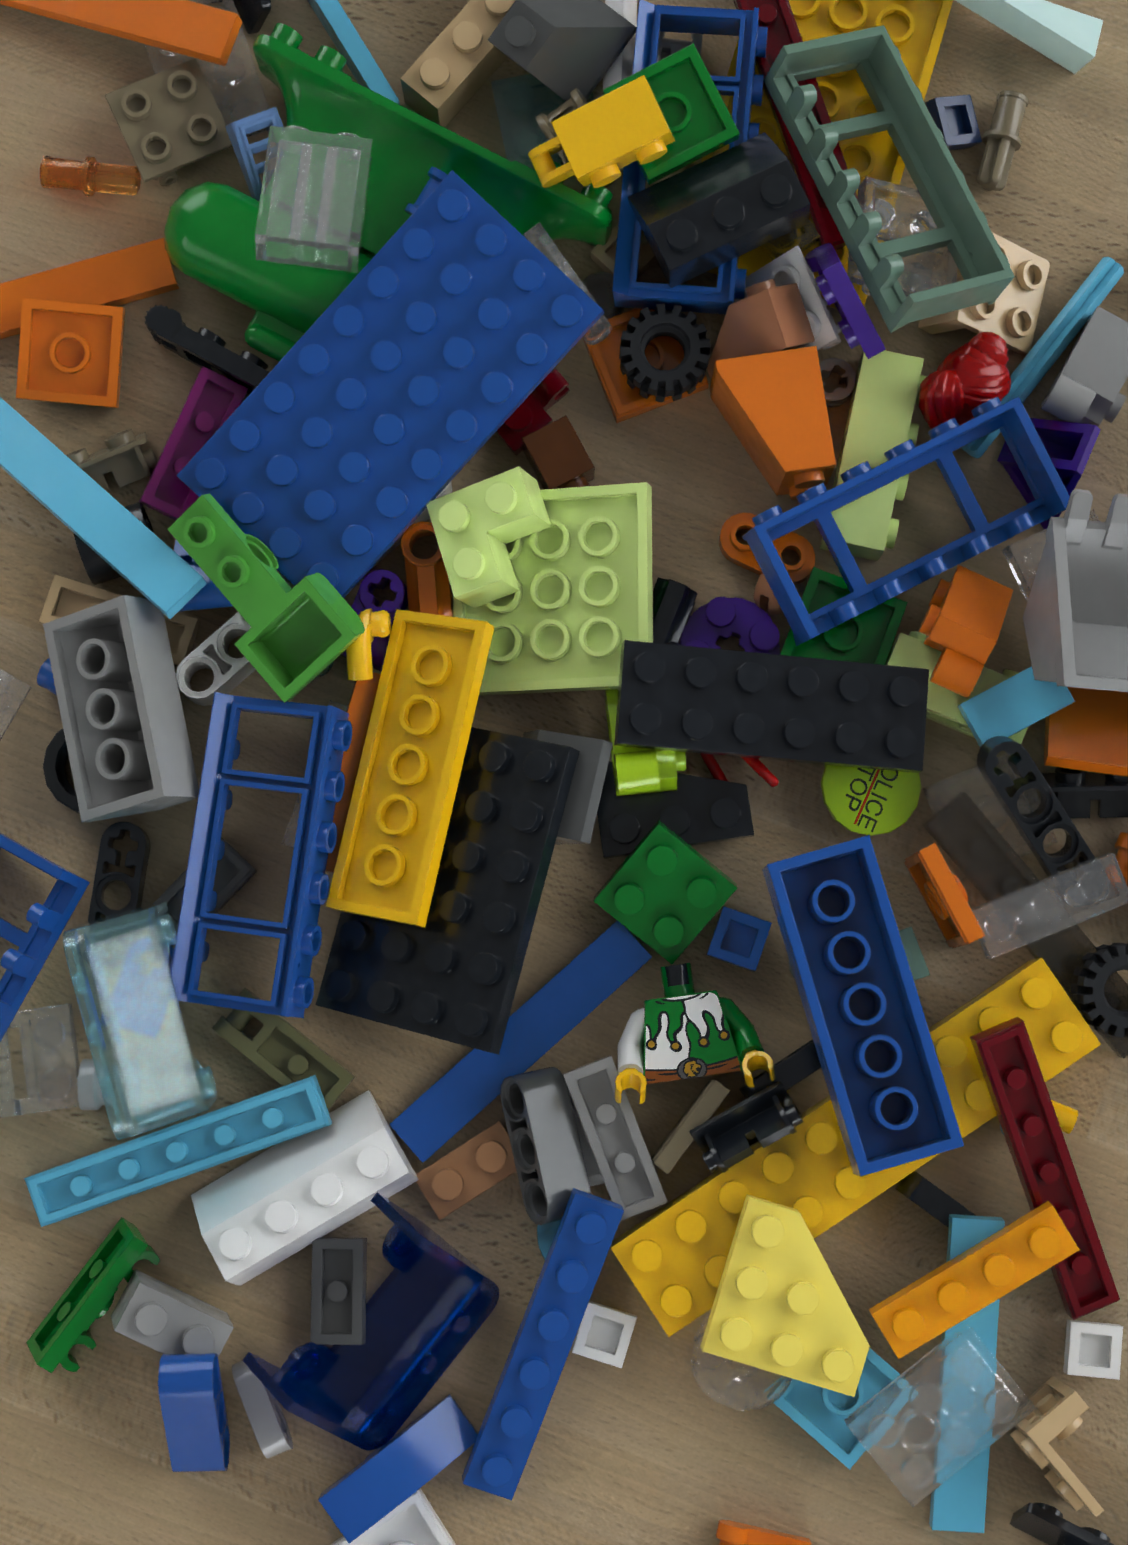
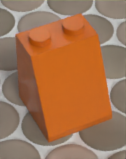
M817 346L715 360L709 388L711 399L776 496L789 494L791 500H797L796 496L816 485L824 483L827 486L836 466Z

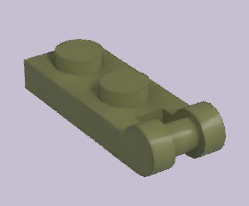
M245 987L238 995L260 999ZM233 1009L227 1018L221 1016L212 1027L216 1033L282 1086L316 1074L328 1111L356 1077L279 1015ZM255 1017L264 1026L252 1040L242 1030Z

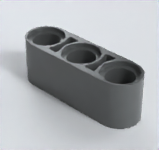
M547 1067L506 1077L501 1084L500 1091L523 1203L528 1216L537 1225L561 1220L573 1188L591 1194L568 1086L560 1070L556 1067Z

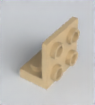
M993 233L1002 253L1006 255L1009 261L1010 268L1015 276L993 304L988 305L986 302L925 318L919 321L918 328L932 335L963 328L976 334L992 332L1006 341L1007 349L1020 355L1027 354L1032 347L1050 263L1048 260ZM947 246L936 249L927 289L964 280Z
M1052 1376L1007 1415V1418L1017 1428L1010 1436L1030 1460H1033L1041 1470L1046 1465L1050 1468V1471L1044 1475V1478L1064 1501H1067L1076 1512L1084 1506L1091 1514L1097 1517L1104 1509L1049 1444L1055 1437L1058 1440H1063L1075 1432L1083 1422L1080 1416L1089 1407L1075 1390Z

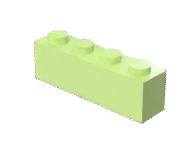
M884 350L867 359L863 351L858 364L855 387L852 392L832 488L844 483L840 475L847 470L866 461L869 462L873 469L887 462L884 453L910 439L916 445L919 424L912 423L911 420L914 406L919 405L920 385L927 377L921 375L924 358ZM909 474L831 512L853 556L878 561L885 547L893 549L898 533L899 519L891 518L895 500L903 501ZM822 538L820 549L829 551L825 541Z

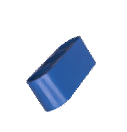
M163 1354L159 1363L158 1392L172 1471H227L230 1454V1434L217 1354Z

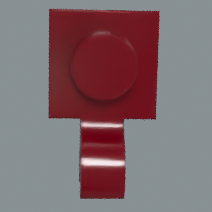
M554 369L496 431V434L516 456L523 451L522 438L552 423L553 419L546 411L570 391L567 387L569 383L557 369Z

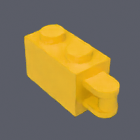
M642 75L552 121L551 124L557 136L533 148L528 152V156L543 188L556 185L574 175L583 187L592 183L594 188H599L618 179L622 175L620 169L637 160L640 165H644L659 159L668 152L666 146L675 142V139L645 75ZM564 150L569 162L556 168L551 155Z

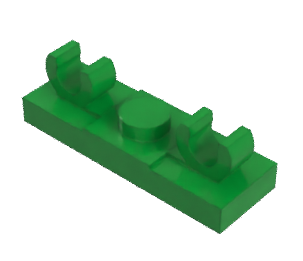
M122 1217L26 1342L38 1366L52 1373L60 1363L64 1369L77 1372L80 1366L76 1358L68 1354L69 1350L77 1344H83L92 1350L96 1347V1342L88 1328L95 1319L101 1318L110 1309L114 1300V1294L118 1290L117 1286L123 1278L127 1283L129 1282L134 1273V1270H132L133 1266L139 1260L146 1259L152 1264L158 1265L160 1258L154 1249L147 1244L134 1224Z

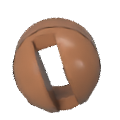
M760 574L754 588L753 598L755 604L764 611L768 609L770 615H778L783 611L764 574Z

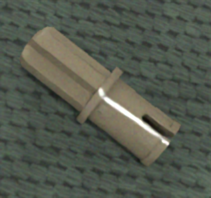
M1006 90L1001 91L997 96V104L990 130L984 133L982 139L986 147L977 177L978 184L985 190L1001 191L1006 186L1014 151L1019 150L1022 144L1021 138L1018 136L1025 109L1029 102L1024 94Z

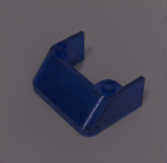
M378 1192L370 1201L395 1224L388 1231L382 1246L383 1257L394 1269L366 1303V1343L363 1345H333L329 1348L326 1345H317L309 1342L294 1349L281 1368L250 1352L242 1360L286 1411L367 1451L382 1447L396 1434L492 1313L499 1300L498 1286L483 1271L421 1220Z

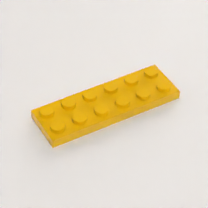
M396 609L326 907L425 928L495 628L487 621Z

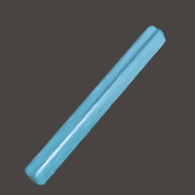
M1110 257L1101 259L1011 374V389L1002 399V404L1018 396L1022 404L1088 321L1097 306L1102 303L1124 274V268ZM998 429L962 447V449L970 456L978 459L985 453L1001 431Z

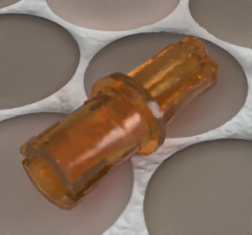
M45 156L42 158L40 165V182L43 188L81 190L85 196H93L95 192L131 196L139 193L141 174L136 166L101 163L91 156H87L84 161Z

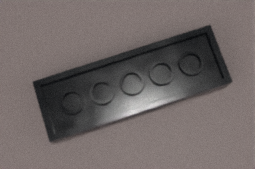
M624 640L621 648L614 745L919 773L923 771L929 669Z

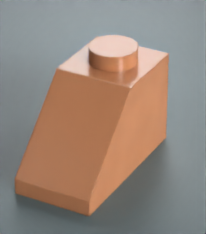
M774 279L766 280L747 287L745 290L748 297L728 306L707 367L710 378H712L715 360L796 349L815 341L797 283L777 287Z

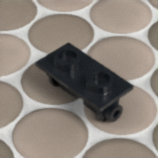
M1059 767L1055 768V773H1042L1070 819L1090 818L1091 800H1098V816L1100 818L1128 817V777Z
M779 1080L689 1132L703 1152V1160L710 1172L714 1173L721 1169L724 1173L728 1171L729 1167L754 1154L751 1147L754 1143L759 1141L762 1147L765 1148L790 1133L792 1135L796 1133L795 1127L803 1123V1116Z

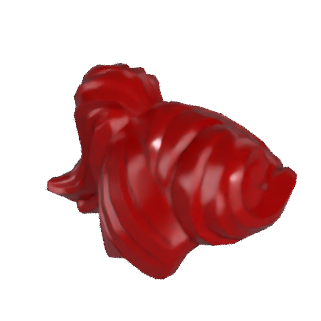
M992 332L978 333L966 344L951 352L938 366L937 371L930 373L920 385L919 408L931 429L953 418L956 419L958 425H962L974 419L971 413L972 409L995 397H999L1000 401H1002L1010 392L1011 377L1006 367L1009 360L1007 357L1008 349L1006 347L1007 343L1002 337Z

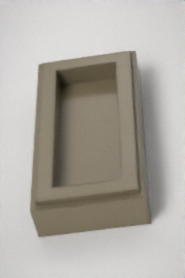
M715 1079L709 1080L652 1155V1162L669 1174L694 1140L689 1131L708 1121L730 1090Z

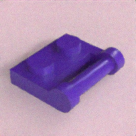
M826 243L810 251L805 256V260L811 272H818L819 276L815 278V281L828 306L834 303L842 318L837 323L850 348L853 349L861 345L867 359L886 350L833 245Z

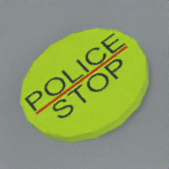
M825 765L821 779V789L824 804L836 822L850 832L873 836L890 833L907 822L918 805L921 781L919 773Z

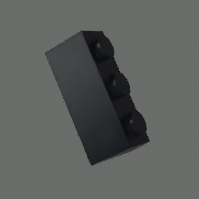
M765 132L628 197L629 204L670 288L807 225L810 212V202L789 159Z

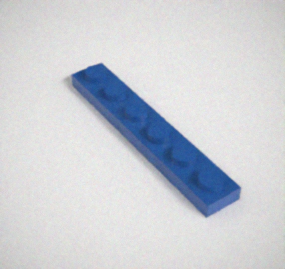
M573 1188L462 1474L464 1485L509 1500L513 1499L624 1213L622 1205Z

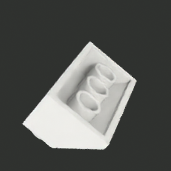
M369 1090L330 1112L332 1120L330 1126L276 1144L191 1195L201 1235L226 1282L238 1286L243 1285L312 1244V1241L322 1238L419 1180Z

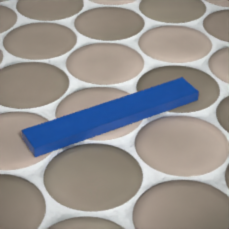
M616 921L509 1017L499 1055L474 1048L389 1125L419 1160L424 1163L500 1095L501 1084L506 1077L524 1073L646 964L652 956L624 925Z

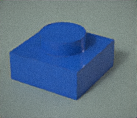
M723 906L706 955L755 972L772 923Z

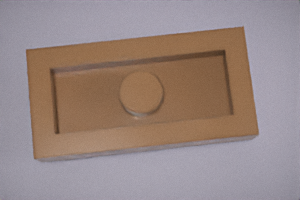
M499 1120L416 1174L419 1179L416 1183L439 1220L516 1172L509 1134L502 1122Z

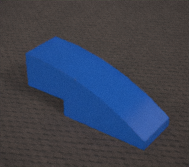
M449 1394L366 1456L363 1462L325 1489L318 1500L347 1542L351 1543L473 1445L478 1432L451 1394Z

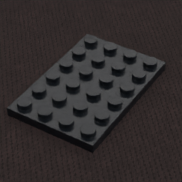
M471 727L425 928L341 911L316 1005L499 1055L580 751L570 746Z

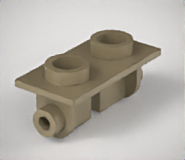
M132 429L122 431L105 439L104 442L107 448L88 455L86 448L66 455L108 493L111 490L103 474L112 471L119 488L151 476V470L155 468L157 458L152 448L142 451L140 446L147 442L146 432L135 436Z

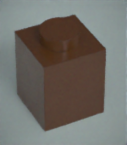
M567 415L522 438L523 452L543 489L590 486L588 482L594 479L595 467Z

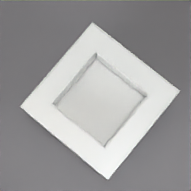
M589 1301L574 1341L572 1353L622 1368L637 1316Z
M1067 1319L1063 1372L1067 1375L1120 1380L1123 1326Z

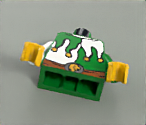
M690 963L660 967L664 998L645 1000L643 1008L631 1013L618 1042L617 1071L619 1075L615 1081L614 1097L617 1103H621L622 1091L627 1088H633L640 1094L639 1104H643L646 1098L647 1084L742 1071V1069L746 1085L754 1088L751 1074L755 1070H766L770 1075V1080H775L773 1060L769 1054L764 1052L752 1022L732 999L719 997L717 990L695 993Z

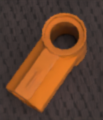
M425 521L413 523L404 532L401 539V548L405 559L408 609L414 612L453 617L451 585L439 546L436 554L428 559H419L413 554V546L420 537L433 536L436 538L432 523Z

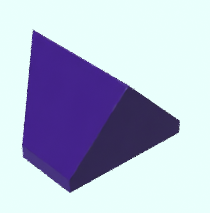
M1030 418L1070 496L1083 474L1101 429L1091 424ZM1005 441L997 461L1002 464L1026 503L1029 504L1035 498ZM1050 518L1040 523L1045 532L1047 531Z

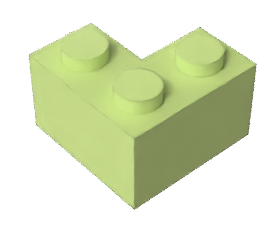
M518 466L434 499L427 504L454 598L476 608L520 591L506 544L551 527L538 482L534 477Z

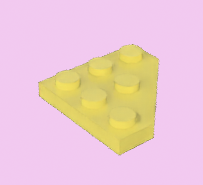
M747 1194L700 1345L701 1350L855 1397L870 1345L801 1213L797 1209Z

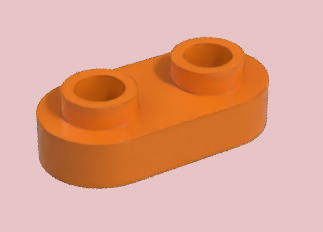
M751 513L735 514L727 519L722 526L719 535L720 550L730 562L758 575L763 574L749 544H741L736 539L738 531L743 529L750 531L755 527L752 518L757 515ZM790 532L772 541L781 560V554L786 550H793L798 554L799 563L787 565L783 562L794 585L805 581L815 565V551L811 543L803 536L794 532Z

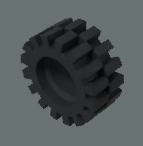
M665 303L656 304V310L651 312L646 307L640 310L639 318L632 317L627 324V330H623L619 355L622 375L626 374L627 384L632 390L635 387L639 388V395L646 399L651 394L656 396L657 402H664L665 397L672 396L673 401L679 400L682 397V393L686 391L688 394L692 393L696 389V384L702 382L705 376L711 348L710 339L706 338L707 329L703 323L700 325L696 323L697 316L690 311L688 315L681 313L682 306L674 304L673 310H665ZM669 336L681 344L684 350V358L677 367L671 370H659L648 362L645 356V349L648 343L656 337Z
M1103 944L1095 948L1097 952L1087 953L1082 958L1085 962L1083 967L1076 966L1073 975L1079 977L1077 984H1071V993L1077 994L1078 1000L1072 1002L1078 1011H1082L1084 1014L1083 1018L1087 1024L1095 1027L1094 1030L1116 1037H1128V1009H1114L1107 1002L1104 994L1105 983L1113 973L1119 970L1128 971V944Z

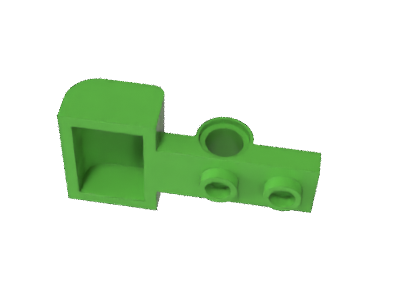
M210 493L201 495L167 529L251 626L234 645L284 703L292 700L364 633L365 628L360 617L321 573L305 576L291 588L277 572L279 564L271 550L255 536L245 534Z

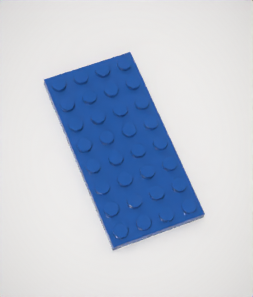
M452 170L177 474V477L199 497L210 493L245 534L253 535L262 541L276 557L279 564L277 570L294 586L305 576L321 573L340 595L345 598L427 508V504L441 493L604 314V310Z

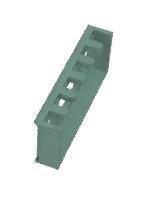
M882 25L784 45L763 81L890 334L910 322L986 302L988 305L993 304L1015 276L1006 255L1002 253L988 226L986 216L979 209L966 184L963 172L954 161L941 130L936 126L923 101L919 88L915 86L901 59L900 51L894 45L885 26ZM856 69L877 112L819 125L812 112V108L817 101L816 88L813 84L799 86L797 82ZM887 130L938 229L879 243L876 235L882 228L881 216L877 211L863 213L854 195L860 185V175L855 168L842 170L833 154V150L837 146L838 141ZM947 246L964 280L912 293L906 297L898 282V278L904 271L902 257Z

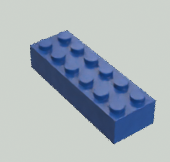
M870 835L767 864L762 871L853 1174L864 1176L963 1147L962 1136Z

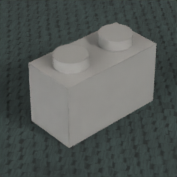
M136 1269L111 1314L115 1332L162 1354L216 1353L219 1357L234 1328L227 1312Z

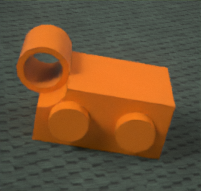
M959 564L950 582L942 578L940 579L929 601L928 606L930 607L919 628V632L926 635L924 644L942 652L932 672L930 682L965 698L970 696L980 677L984 664L997 643L1013 589Z

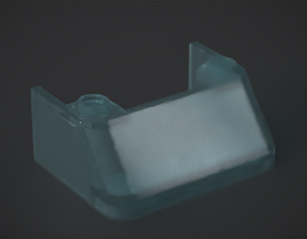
M166 901L87 921L63 933L65 956L112 1131L118 1140L139 1135L209 1110L218 1098L216 1083L210 1066L201 1067L198 1059H193L167 961V958L170 956L169 946L177 944V937L170 914L162 915L169 911Z

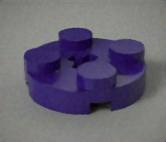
M716 597L709 603L699 607L690 616L680 639L681 646L721 649L720 646L716 645L719 638L728 640L732 635L739 639L738 646L744 652L780 655V633L770 616L755 603L736 597Z

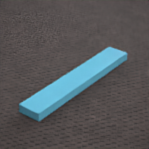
M0 397V467L165 616L171 619L207 584L203 576Z
M315 1074L36 1173L24 1179L40 1225L44 1227L330 1126L332 1120Z
M949 1214L946 1262L1003 1229L1005 1226L1003 1218ZM1000 1299L956 1324L941 1335L929 1525L932 1530L984 1533Z

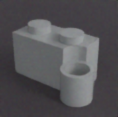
M1097 306L1086 322L1041 404L1042 410L1064 422L1091 424L1098 427L1103 419L1110 423L1114 421L1127 396L1119 393L1128 377L1127 321Z

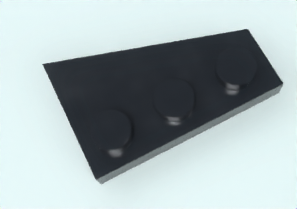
M609 761L597 811L604 859L629 855L658 820L690 846L754 836L746 784L677 773V790L616 796L612 762Z

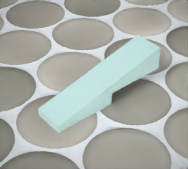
M955 0L1074 74L1095 57L1103 24L1101 19L1045 0Z

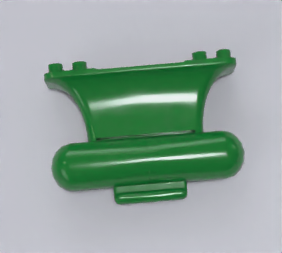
M277 23L270 36L259 34L253 44V51L261 73L280 89L286 107L287 128L285 147L276 179L265 203L228 185L205 182L186 189L172 204L164 229L165 249L172 264L185 275L255 310L256 312L244 334L245 341L255 350L280 361L410 217L404 210L408 203L414 204L429 181L430 177L427 173L431 166L446 174L453 170L535 247L561 239L577 240L593 246L597 244L605 245L612 233V211L607 206L613 195L604 186L594 188L592 183L583 187L581 193L563 184L564 181L551 187L543 188L534 169L516 160L511 162L352 81V77L342 71L347 63L346 58L331 47L321 45L315 57H312L298 48L303 38L296 30L283 23ZM554 161L556 168L562 166Z

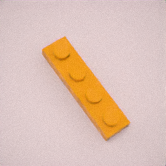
M1047 1201L871 1307L869 1311L895 1355L900 1359L1080 1249L1054 1206Z

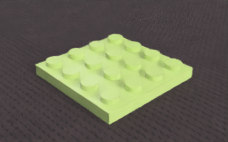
M647 482L540 490L551 527L506 544L520 591L476 608L454 598L453 595V617L487 621L495 627L479 696L619 688L623 641L653 643L651 485Z

